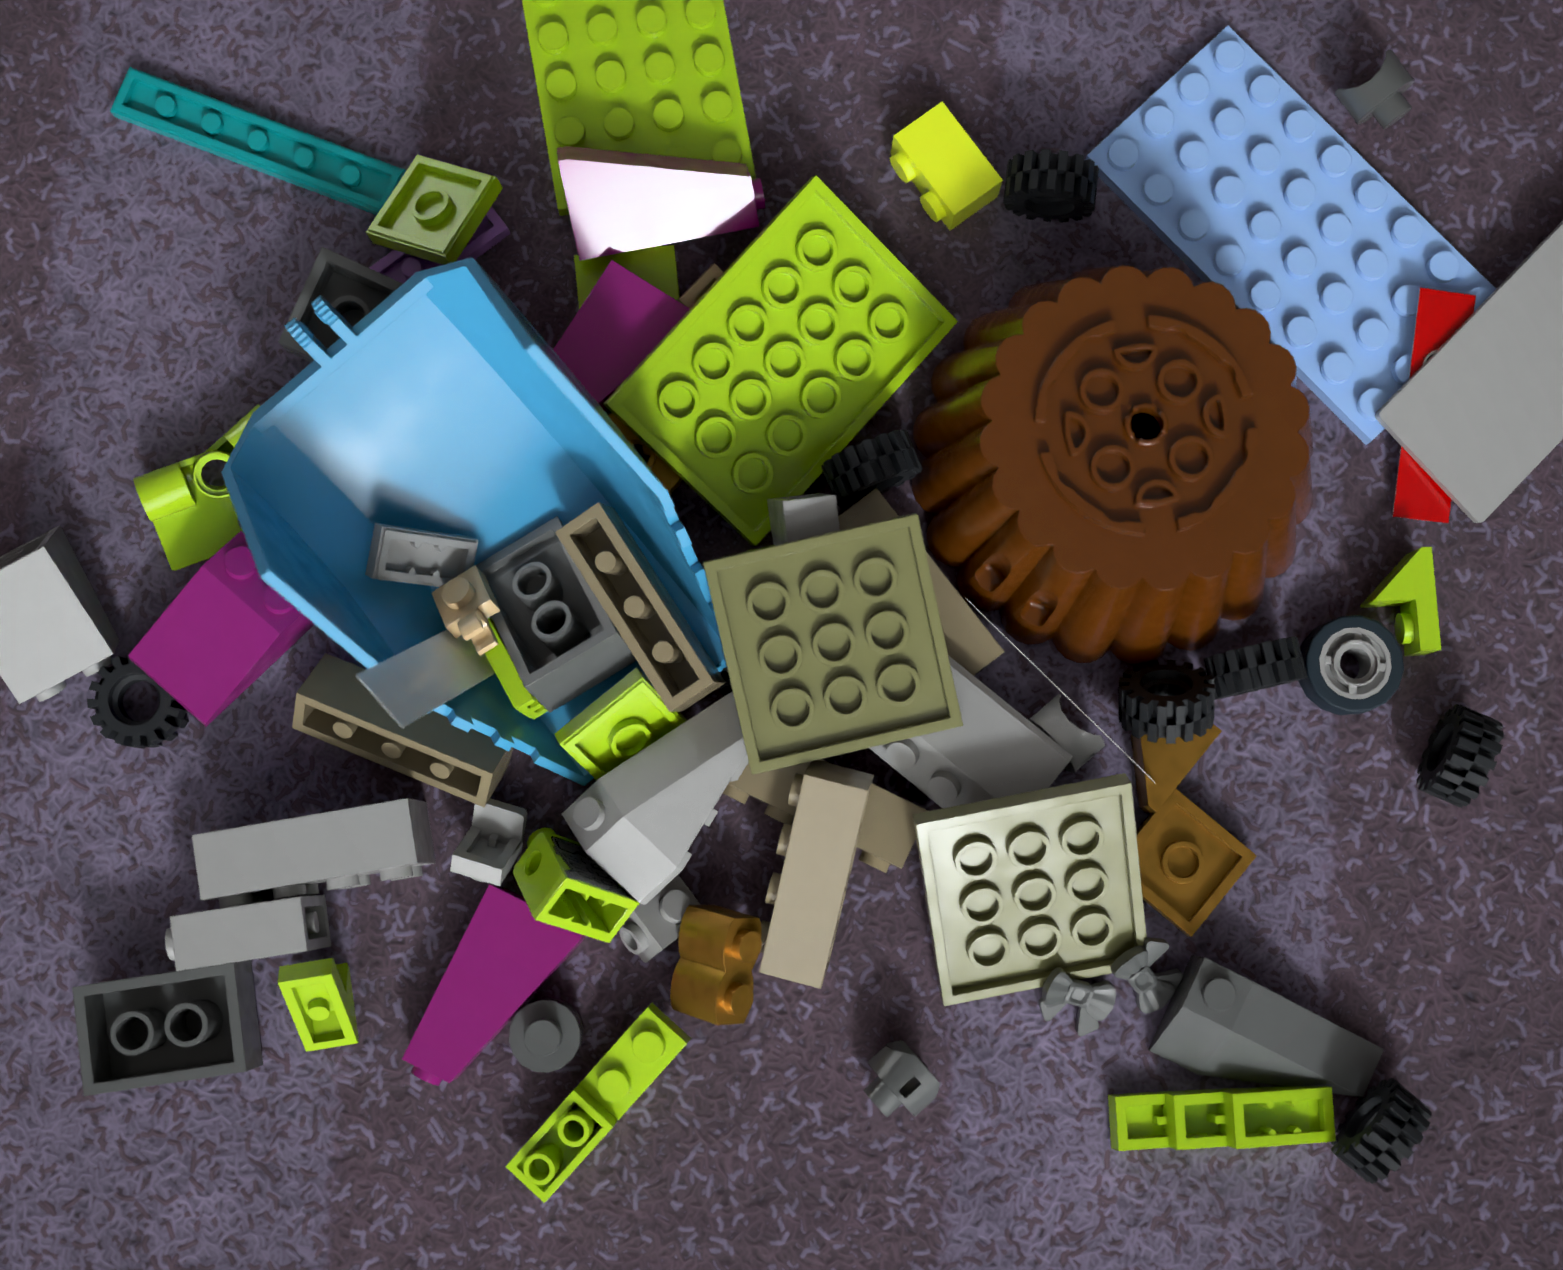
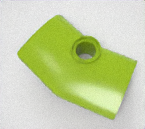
M259 404L252 408L203 453L133 478L138 496L149 520L154 524L172 570H179L211 558L240 531L243 532L239 526L238 516L226 484L222 486L210 485L202 476V468L211 460L228 461L252 413L260 407Z

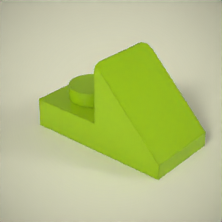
M1421 547L1405 555L1360 605V608L1400 606L1401 613L1396 615L1394 627L1397 642L1404 645V656H1421L1441 650L1432 547Z
M333 958L279 966L278 985L306 1052L358 1043L359 1037L348 963L335 964Z

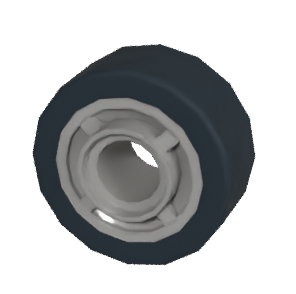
M1361 615L1340 616L1313 629L1300 646L1308 678L1298 681L1306 697L1322 710L1337 715L1365 713L1385 704L1399 688L1404 672L1402 650L1393 633L1379 621ZM1344 652L1352 654L1359 663V672L1355 679L1345 675L1340 667V659Z

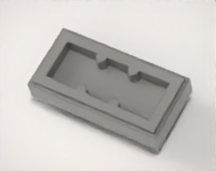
M375 523L365 575L372 579L441 587L474 566L479 540L470 536Z

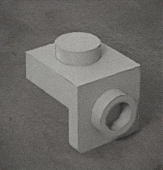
M491 798L485 808L475 804L472 826L452 854L450 871L471 877L479 882L501 886L522 852L527 810Z
M679 875L669 882L646 905L639 903L620 928L619 934L623 944L645 963L679 938L681 921L688 905H700Z

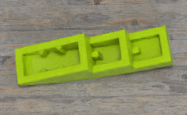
M1332 1087L1227 1088L1108 1095L1111 1149L1117 1151L1168 1147L1175 1150L1225 1146L1234 1149L1336 1141Z

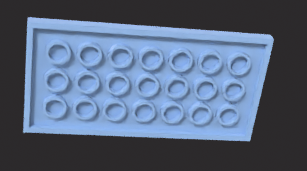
M1229 26L1225 27L1085 158V160L1091 159L1095 162L1094 166L1099 168L1098 177L1203 282H1215L1223 285L1234 297L1236 309H1253L1266 318L1271 331L1269 343L1280 345L1291 353L1296 363L1297 377L1365 445L1370 443L1385 429L1376 420V412L1409 379L1420 287L1476 295L1474 311L1496 290L1483 275Z

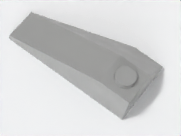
M733 691L600 777L562 813V816L584 851L633 898L643 905H646L684 869L692 856L688 852L689 847L703 824L711 825L718 813L714 806L728 783L737 781L749 762Z

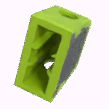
M540 828L530 835L527 840V850L514 866V877L535 920L610 943L639 904L635 898L584 851L579 842L557 835L551 828Z

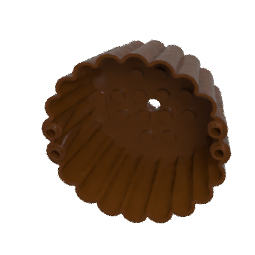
M1113 266L1084 269L1073 273L1064 280L1024 286L1013 295L1008 309L985 313L974 319L965 332L963 340L965 350L942 359L935 367L931 378V386L937 403L926 407L918 415L913 426V439L918 450L927 459L921 463L922 472L912 478V492L916 502L925 511L934 514L927 531L930 551L936 559L944 564L960 567L957 582L959 592L964 600L970 604L965 599L967 598L978 610L987 612L1000 610L1001 623L1006 632L1016 641L1032 645L1041 644L1052 638L1056 649L1066 659L1076 663H1091L1102 658L1111 650L1119 660L1127 664L1136 665L1141 663L1144 665L1151 660L1157 659L1163 653L1167 643L1178 649L1189 651L1203 648L1213 641L1219 631L1221 618L1234 621L1245 619L1255 613L1263 600L1265 579L1274 578L1286 572L1293 563L1296 554V525L1300 524L1309 515L1313 505L1310 458L1313 454V434L1310 406L1306 396L1297 389V367L1294 357L1284 347L1269 343L1271 331L1266 318L1253 309H1236L1234 297L1223 285L1215 282H1203L1193 286L1190 278L1183 271L1176 268L1163 267L1140 271L1132 266ZM1138 413L1152 415L1159 424L1158 436L1152 440L1135 439V434L1130 426L1133 415Z

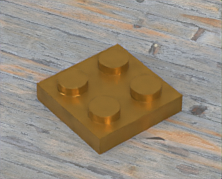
M1177 789L1172 792L1157 812L1149 815L1136 831L1143 900L1189 937L1194 935L1257 857L1256 854Z

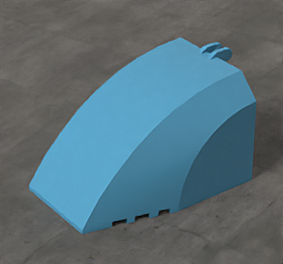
M473 257L416 272L353 327L325 298L318 296L311 302L315 314L340 336L328 349L303 322L296 318H293L285 325L290 335L314 361L252 413L221 473L260 577L367 669L447 630L431 592L439 587L372 579L365 575L375 523L473 537L479 540L474 565H477L556 516L566 525L598 502L613 507L718 671L721 672L723 668L727 667L705 570L696 557L691 546L692 542L676 514L675 505L668 491L582 383ZM636 661L551 713L547 711L534 720L513 707L495 673L435 708L433 711L446 716L450 725L469 732L472 728L491 737L494 745L507 751L513 747L530 755L535 764L585 786L594 777L559 745L554 734L636 667L647 679L648 677Z

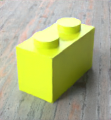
M943 101L893 136L890 162L894 171L903 182L908 183L912 181L922 194L920 202L926 213L935 222L942 220L950 231L998 197L1003 179Z

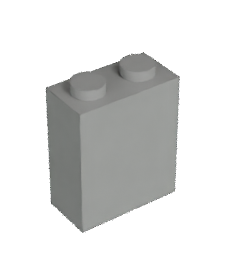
M325 894L299 896L170 916L171 928H167L165 933L167 955L170 960H175L176 971L331 947Z

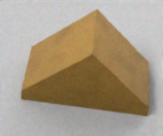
M1213 724L1212 728L1207 729L1206 734L1202 737L1193 734V740L1184 742L1181 737H1177L1174 744H1166V738H1158L1157 743L1147 741L1146 734L1139 739L1131 734L1133 759L1140 767L1138 768L1134 764L1139 807L1146 813L1157 812L1222 730Z

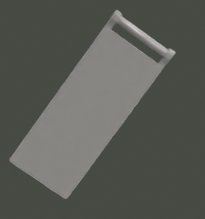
M1563 221L1375 414L1376 420L1474 523L1484 522L1563 439Z

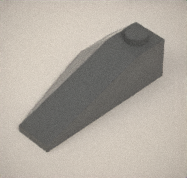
M1191 955L1184 970L1183 978L1175 990L1148 1048L1149 1051L1198 1075L1285 1087L1329 1086L1332 1087V1093L1363 1097L1384 1051L1383 1048L1207 958Z

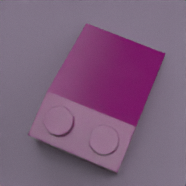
M240 531L201 566L128 656L132 662L207 727L311 629L315 623L260 577L245 535Z

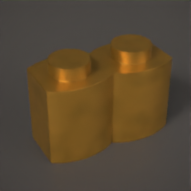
M688 905L679 929L678 946L680 959L675 967L670 989L672 1010L715 1025L743 1024L745 1022L754 998L752 969L762 947L760 918L717 905Z

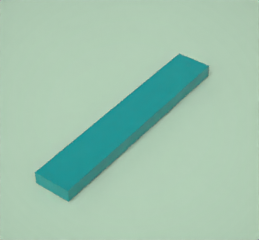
M129 67L110 109V112L116 118L374 215L379 213L406 172L405 169Z

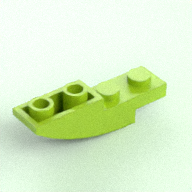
M651 1003L505 1167L545 1203L686 1046L691 1038L656 1005Z

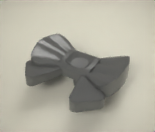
M1146 938L1143 946L1139 945L1127 950L1114 961L1110 968L1115 977L1126 979L1136 991V1004L1145 1014L1163 1008L1173 997L1183 978V974L1178 968L1156 974L1150 968L1169 948L1167 941L1162 938Z
M1055 968L1044 983L1042 998L1038 1000V1004L1045 1021H1050L1066 1004L1079 1006L1075 1030L1081 1037L1099 1028L1098 1021L1104 1020L1112 1011L1115 1005L1116 989L1108 980L1090 984L1079 979H1071L1062 968Z

